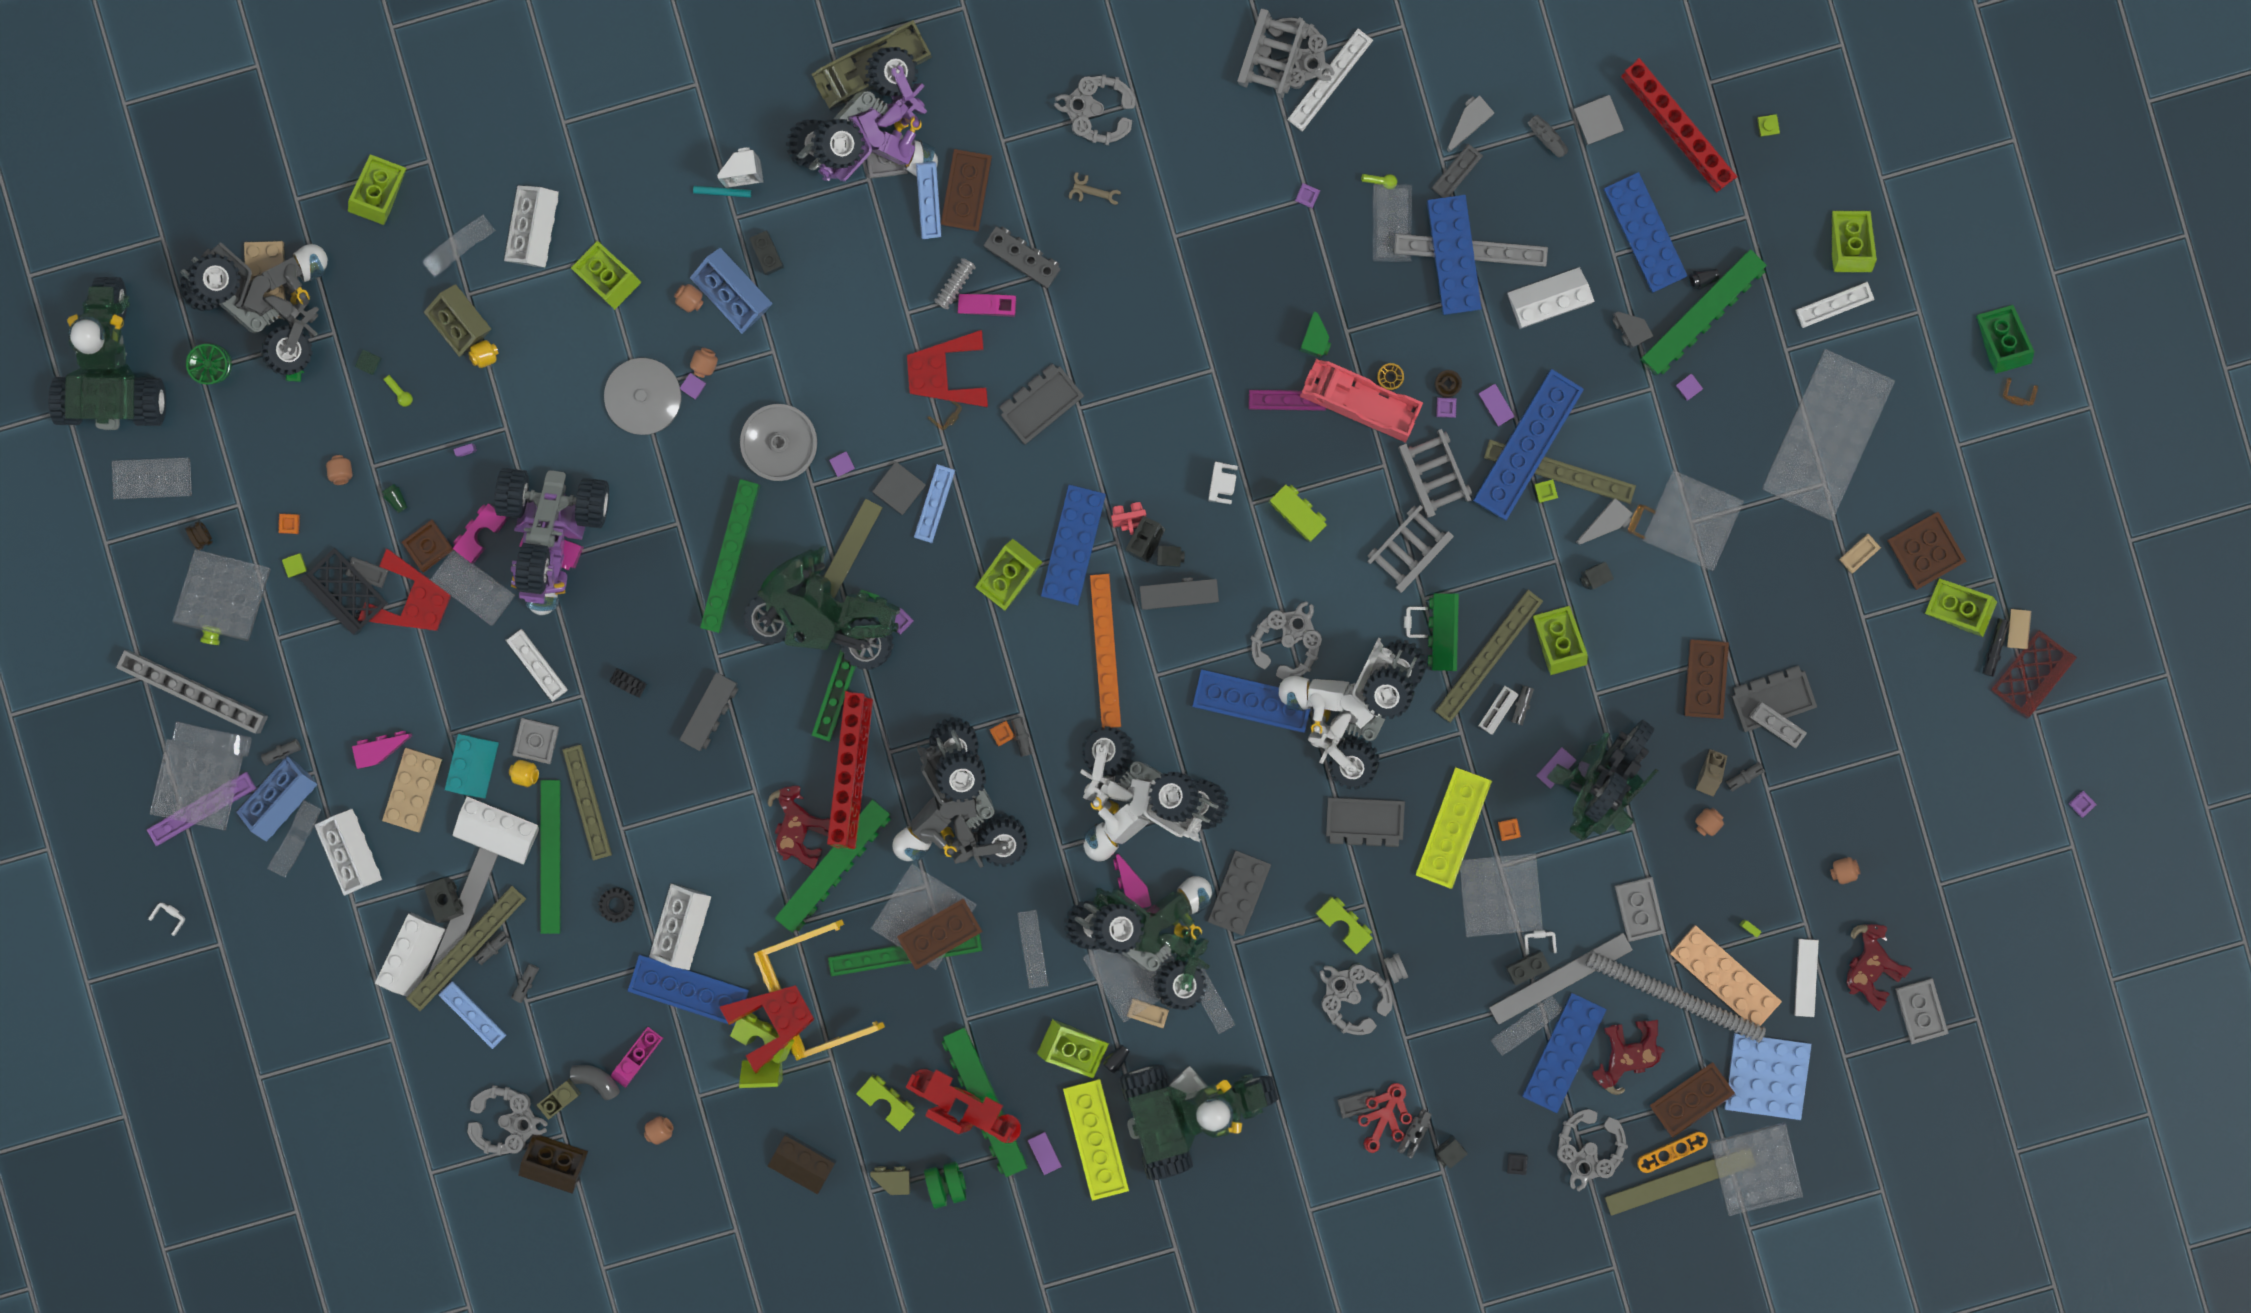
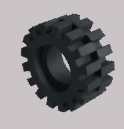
M616 668L609 681L620 689L639 698L647 685L642 680L619 668Z
M618 887L604 892L598 904L602 917H605L607 921L612 923L622 922L629 918L634 911L635 905L633 896L629 894L630 892ZM613 898H620L623 901L624 908L621 912L616 913L610 909L609 903Z

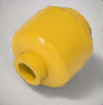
M487 340L472 345L470 352H468L474 366L477 365L479 368L495 363L496 355L499 354L494 343L490 344Z
M518 760L514 765L510 766L509 776H511V781L514 784L530 787L537 782L539 770L534 763Z

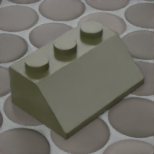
M456 284L441 292L424 311L425 315L459 357L470 350L472 345L480 342L491 330L487 322Z

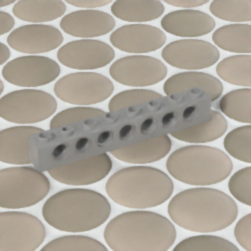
M124 650L116 667L255 734L261 733L268 718L267 715L130 650Z

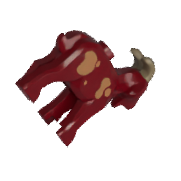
M794 785L781 788L773 792L768 798L769 807L772 806L773 800L777 798L785 813L783 823H778L775 834H778L776 839L777 852L783 856L782 860H788L791 856H794L801 863L811 869H815L823 849H807L803 842L808 830L828 836L830 818L822 819L812 816L794 802L796 798L804 799L800 795V786Z
M1858 925L1853 928L1851 937L1855 939L1859 933H1862L1864 951L1859 958L1854 957L1850 962L1849 966L1851 968L1847 972L1846 983L1850 988V994L1854 995L1859 991L1862 992L1867 1001L1876 1010L1880 1011L1886 1004V998L1890 993L1876 990L1873 983L1878 980L1882 972L1899 982L1902 977L1905 978L1912 968L1893 961L1877 941L1879 938L1887 941L1885 937L1887 927L1885 925Z
M1657 1019L1635 1022L1642 1032L1640 1042L1625 1043L1622 1024L1604 1028L1605 1033L1610 1038L1612 1047L1608 1071H1605L1603 1064H1600V1068L1593 1071L1592 1075L1599 1085L1609 1093L1619 1095L1625 1091L1623 1087L1614 1088L1624 1072L1634 1070V1073L1646 1072L1645 1068L1653 1067L1660 1061L1661 1054L1665 1050L1656 1045L1658 1036Z

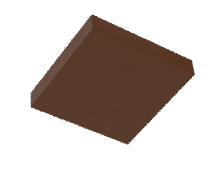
M433 519L402 541V544L423 573L454 550Z

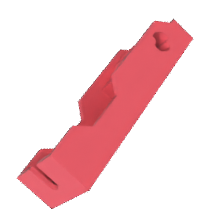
M1316 359L1312 370H1310L1300 395L1304 399L1403 442L1407 441L1423 405L1421 401L1407 395L1396 394L1376 385L1368 378L1329 361Z

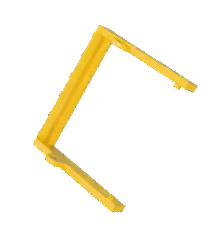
M841 919L754 953L756 964L760 968L763 981L769 993L781 990L767 954L833 929L835 931L840 930V926L844 925L843 920ZM875 1021L870 1027L831 1039L807 1050L804 1048L800 1035H797L793 1038L794 1043L791 1047V1052L797 1061L879 1031L885 1026L883 1022L878 1023Z

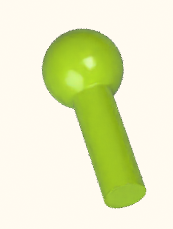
M1362 174L1361 177L1362 182L1381 184L1388 190L1394 189L1397 185V178L1392 174L1384 177Z
M390 375L386 376L383 380L398 396V403L403 407L411 405L413 401L412 395L409 392L403 391Z

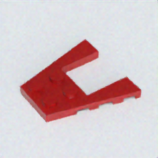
M982 330L907 355L910 394L988 407L987 388L948 391L945 353L984 350Z
M386 549L379 567L412 579L415 582L401 616L382 609L369 622L438 631L452 595L391 550ZM369 603V608H377V606ZM366 610L361 611L358 618L359 621L366 619Z
M796 985L719 1007L729 1025L764 1007L779 1035L778 1038L746 1055L755 1074L759 1072L762 1066L770 1062L776 1053L784 1049L791 1039L799 1035L815 1020Z

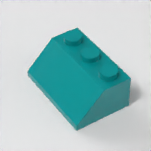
M458 734L445 790L486 798L499 742L466 734Z

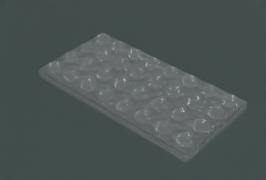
M1824 349L1762 490L1833 521L1895 380Z

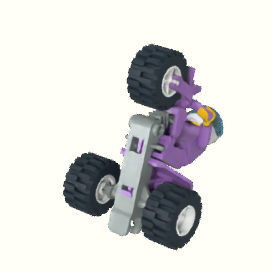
M900 47L878 49V52L871 54L873 58H869L867 62L870 64L865 66V70H868V74H865V76L870 79L867 83L869 86H874L872 90L879 92L880 95L891 96L894 100L892 104L887 105V103H883L884 101L879 100V98H875L873 93L863 91L858 92L832 120H803V122L796 123V127L790 129L792 133L787 135L789 142H786V146L790 148L787 152L792 154L791 159L797 161V165L809 168L810 170H815L819 167V172L824 176L822 178L824 181H829L831 178L846 181L871 152L897 164L904 165V168L917 176L916 163L935 161L937 168L938 158L935 154V147L921 140H913L916 136L915 131L919 130L922 124L921 120L919 121L912 111L917 114H925L927 110L920 99L914 98L924 85L922 83L912 84V82L917 81L915 74H918V69H915L917 63L912 61L914 58L912 54H907L908 51ZM894 124L896 130L889 134L880 131L878 127H887ZM911 124L910 130H907L903 139H900L902 135L901 130Z
M502 468L498 474L495 488L494 508L496 515L518 518L514 531L524 532L523 544L519 549L517 561H512L511 572H513L511 587L520 592L519 598L525 599V605L532 612L538 615H546L559 605L558 594L566 593L567 574L561 571L565 557L564 536L582 540L585 527H603L608 511L609 485L605 480L583 478L578 487L577 497H574V495L565 496L566 485H564L566 474L559 471H548L542 493L535 492V490L529 491V476L526 470Z

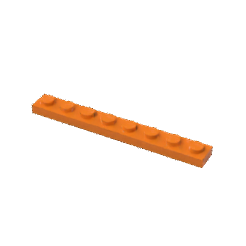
M1109 574L1090 575L1102 727H1121Z

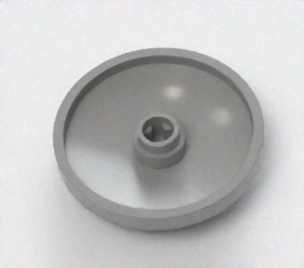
M636 358L624 362L612 372L605 386L604 402L609 416L616 425L633 434L650 435L665 429L675 419L681 406L682 395L676 376L667 366L653 359Z
M772 404L755 411L744 424L740 436L741 453L750 469L759 476L773 481L789 480L802 474L811 465L817 451V434L811 420L802 411L790 405Z

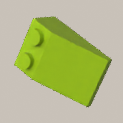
M370 154L349 198L348 212L384 225L393 207L406 168Z
M1832 211V261L1834 272H1872L1877 258L1871 211Z
M598 241L571 267L614 310L641 284V281Z
M1012 539L1003 547L975 588L1005 611L1043 562Z
M1939 578L1925 614L1983 637L1997 601L1993 596Z
M1570 606L1533 616L1550 675L1587 665L1588 654Z
M1052 1019L1037 1054L1046 1062L1094 1078L1109 1043Z
M748 1059L742 1060L739 1088L778 1087L783 1081L782 1062L777 1064L771 1060L755 1074Z

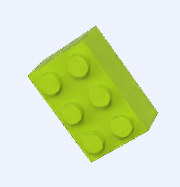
M1285 485L1269 503L1308 542H1311L1327 526L1325 523L1326 518L1319 512L1315 514L1311 510L1313 507L1311 503L1305 498L1301 500L1297 496L1299 492L1292 485L1289 487Z

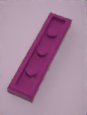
M1249 390V410L1325 411L1326 408L1300 397L1302 391Z

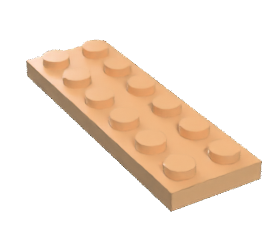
M1696 925L1669 953L1739 1016L1743 1017L1744 1020L1748 1019L1750 1023L1754 1022V1025L1759 1024L1761 1026L1782 1002Z

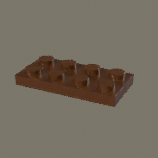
M954 149L941 220L942 226L979 232L992 160L991 155Z
M1689 641L1684 716L1723 719L1729 642Z
M963 898L900 934L897 938L915 970L983 931Z
M1712 1062L1652 1103L1650 1107L1673 1138L1736 1094Z

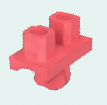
M1132 503V512L1124 513L1123 506L1113 507V515L1111 516L1113 528L1121 527L1122 531L1129 530L1130 535H1133V529L1138 527L1143 516L1146 517L1145 509L1143 510L1141 503Z

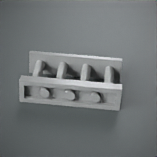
M1261 9L1239 74L1238 83L1246 88L1248 83L1252 82L1278 89L1279 97L1284 98V94L1289 92L1291 85L1289 79L1302 39L1307 37L1308 28L1303 20H1301L1299 27L1272 20L1269 11ZM1272 27L1296 34L1293 45L1266 38L1264 35L1266 28ZM1265 45L1289 52L1288 62L1283 63L1260 56V47ZM1259 63L1283 70L1284 74L1281 82L1254 74V65Z
M1442 429L1437 431L1439 437L1413 448L1411 446L1407 447V444L1398 447L1427 518L1436 515L1434 511L1438 507L1462 497L1468 502L1471 500L1470 496H1472V491L1469 485L1465 486L1448 445L1450 438L1447 432L1443 433ZM1437 445H1443L1446 455L1422 465H1415L1412 458L1416 454ZM1450 462L1453 469L1452 473L1431 482L1422 483L1420 478L1422 472ZM1457 479L1461 490L1435 501L1433 499L1429 500L1427 495L1430 492L1429 490Z
M1421 505L1417 508L1413 506L1407 512L1409 517L1378 550L1374 548L1367 555L1370 558L1367 561L1369 564L1375 560L1396 580L1398 585L1395 588L1400 593L1406 589L1454 537L1449 531L1445 534L1443 532L1440 533L1419 513L1423 508ZM1413 518L1436 538L1435 541L1437 543L1432 548L1430 546L1427 547L1406 527ZM1400 532L1422 552L1424 557L1419 562L1417 560L1414 561L1393 541ZM1387 546L1409 566L1411 571L1406 576L1404 574L1401 575L1380 555Z

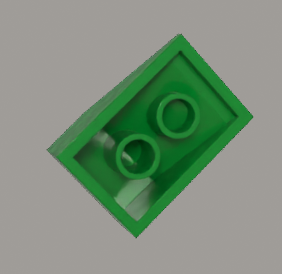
M2014 305L1977 315L1987 355L1995 374L2032 364L2035 351Z

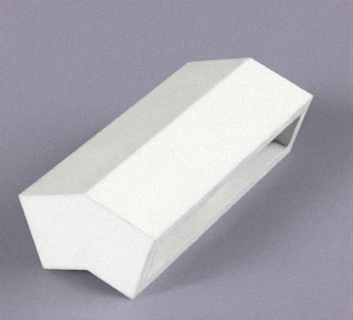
M1504 686L1479 726L1492 735L1518 697V694ZM1508 692H1510L1505 701L1503 702V704L1501 705L1500 709H1498V707L1500 706ZM1497 711L1496 715L1494 716V718L1492 719V721L1490 722V724H1489L1488 727L1486 728L1487 724L1489 723V721L1491 720V718L1493 717V715H1494L1495 712Z

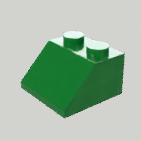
M1314 312L1300 351L1322 358L1323 354L1327 356L1331 343L1328 342L1329 335L1319 314Z

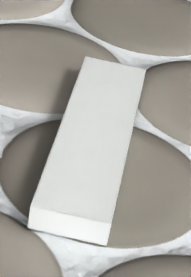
M1868 282L1795 311L1801 327L1804 328L1875 299Z
M522 629L506 640L552 702L568 691L567 687Z
M1798 939L1795 1016L1814 1017L1819 940Z

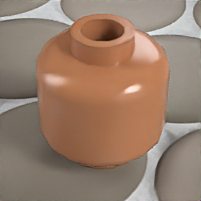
M691 284L681 285L674 295L676 305L688 313L694 309L698 311L703 304L701 300L702 292Z
M707 348L695 351L690 367L694 370L696 376L704 378L705 375L710 376L713 374L718 362L714 351Z
M336 455L326 463L328 480L333 482V484L344 485L352 478V467L349 459L343 458L342 455Z
M1713 807L1712 809L1705 808L1695 819L1698 825L1696 829L1703 836L1706 834L1714 836L1723 827L1724 822L1722 819L1724 817Z
M1850 857L1834 861L1833 869H1830L1833 880H1838L1840 884L1856 881L1858 875L1861 874L1857 861Z
M658 1116L646 1123L644 1136L648 1142H652L655 1145L661 1144L671 1138L673 1125L668 1118Z

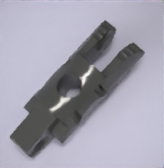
M1538 114L1535 115L1528 122L1529 126L1547 149H1550L1555 156L1563 157L1568 152L1567 146H1565L1561 137Z
M1422 1109L1419 1115L1414 1117L1397 1152L1404 1153L1411 1141L1412 1144L1407 1152V1157L1413 1158L1430 1125L1428 1123L1432 1115L1430 1112Z

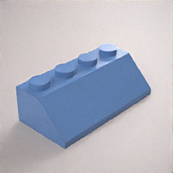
M721 248L707 256L690 277L741 334L750 328L773 304Z
M286 756V759L276 767L236 813L252 833L267 842L318 784L291 757Z

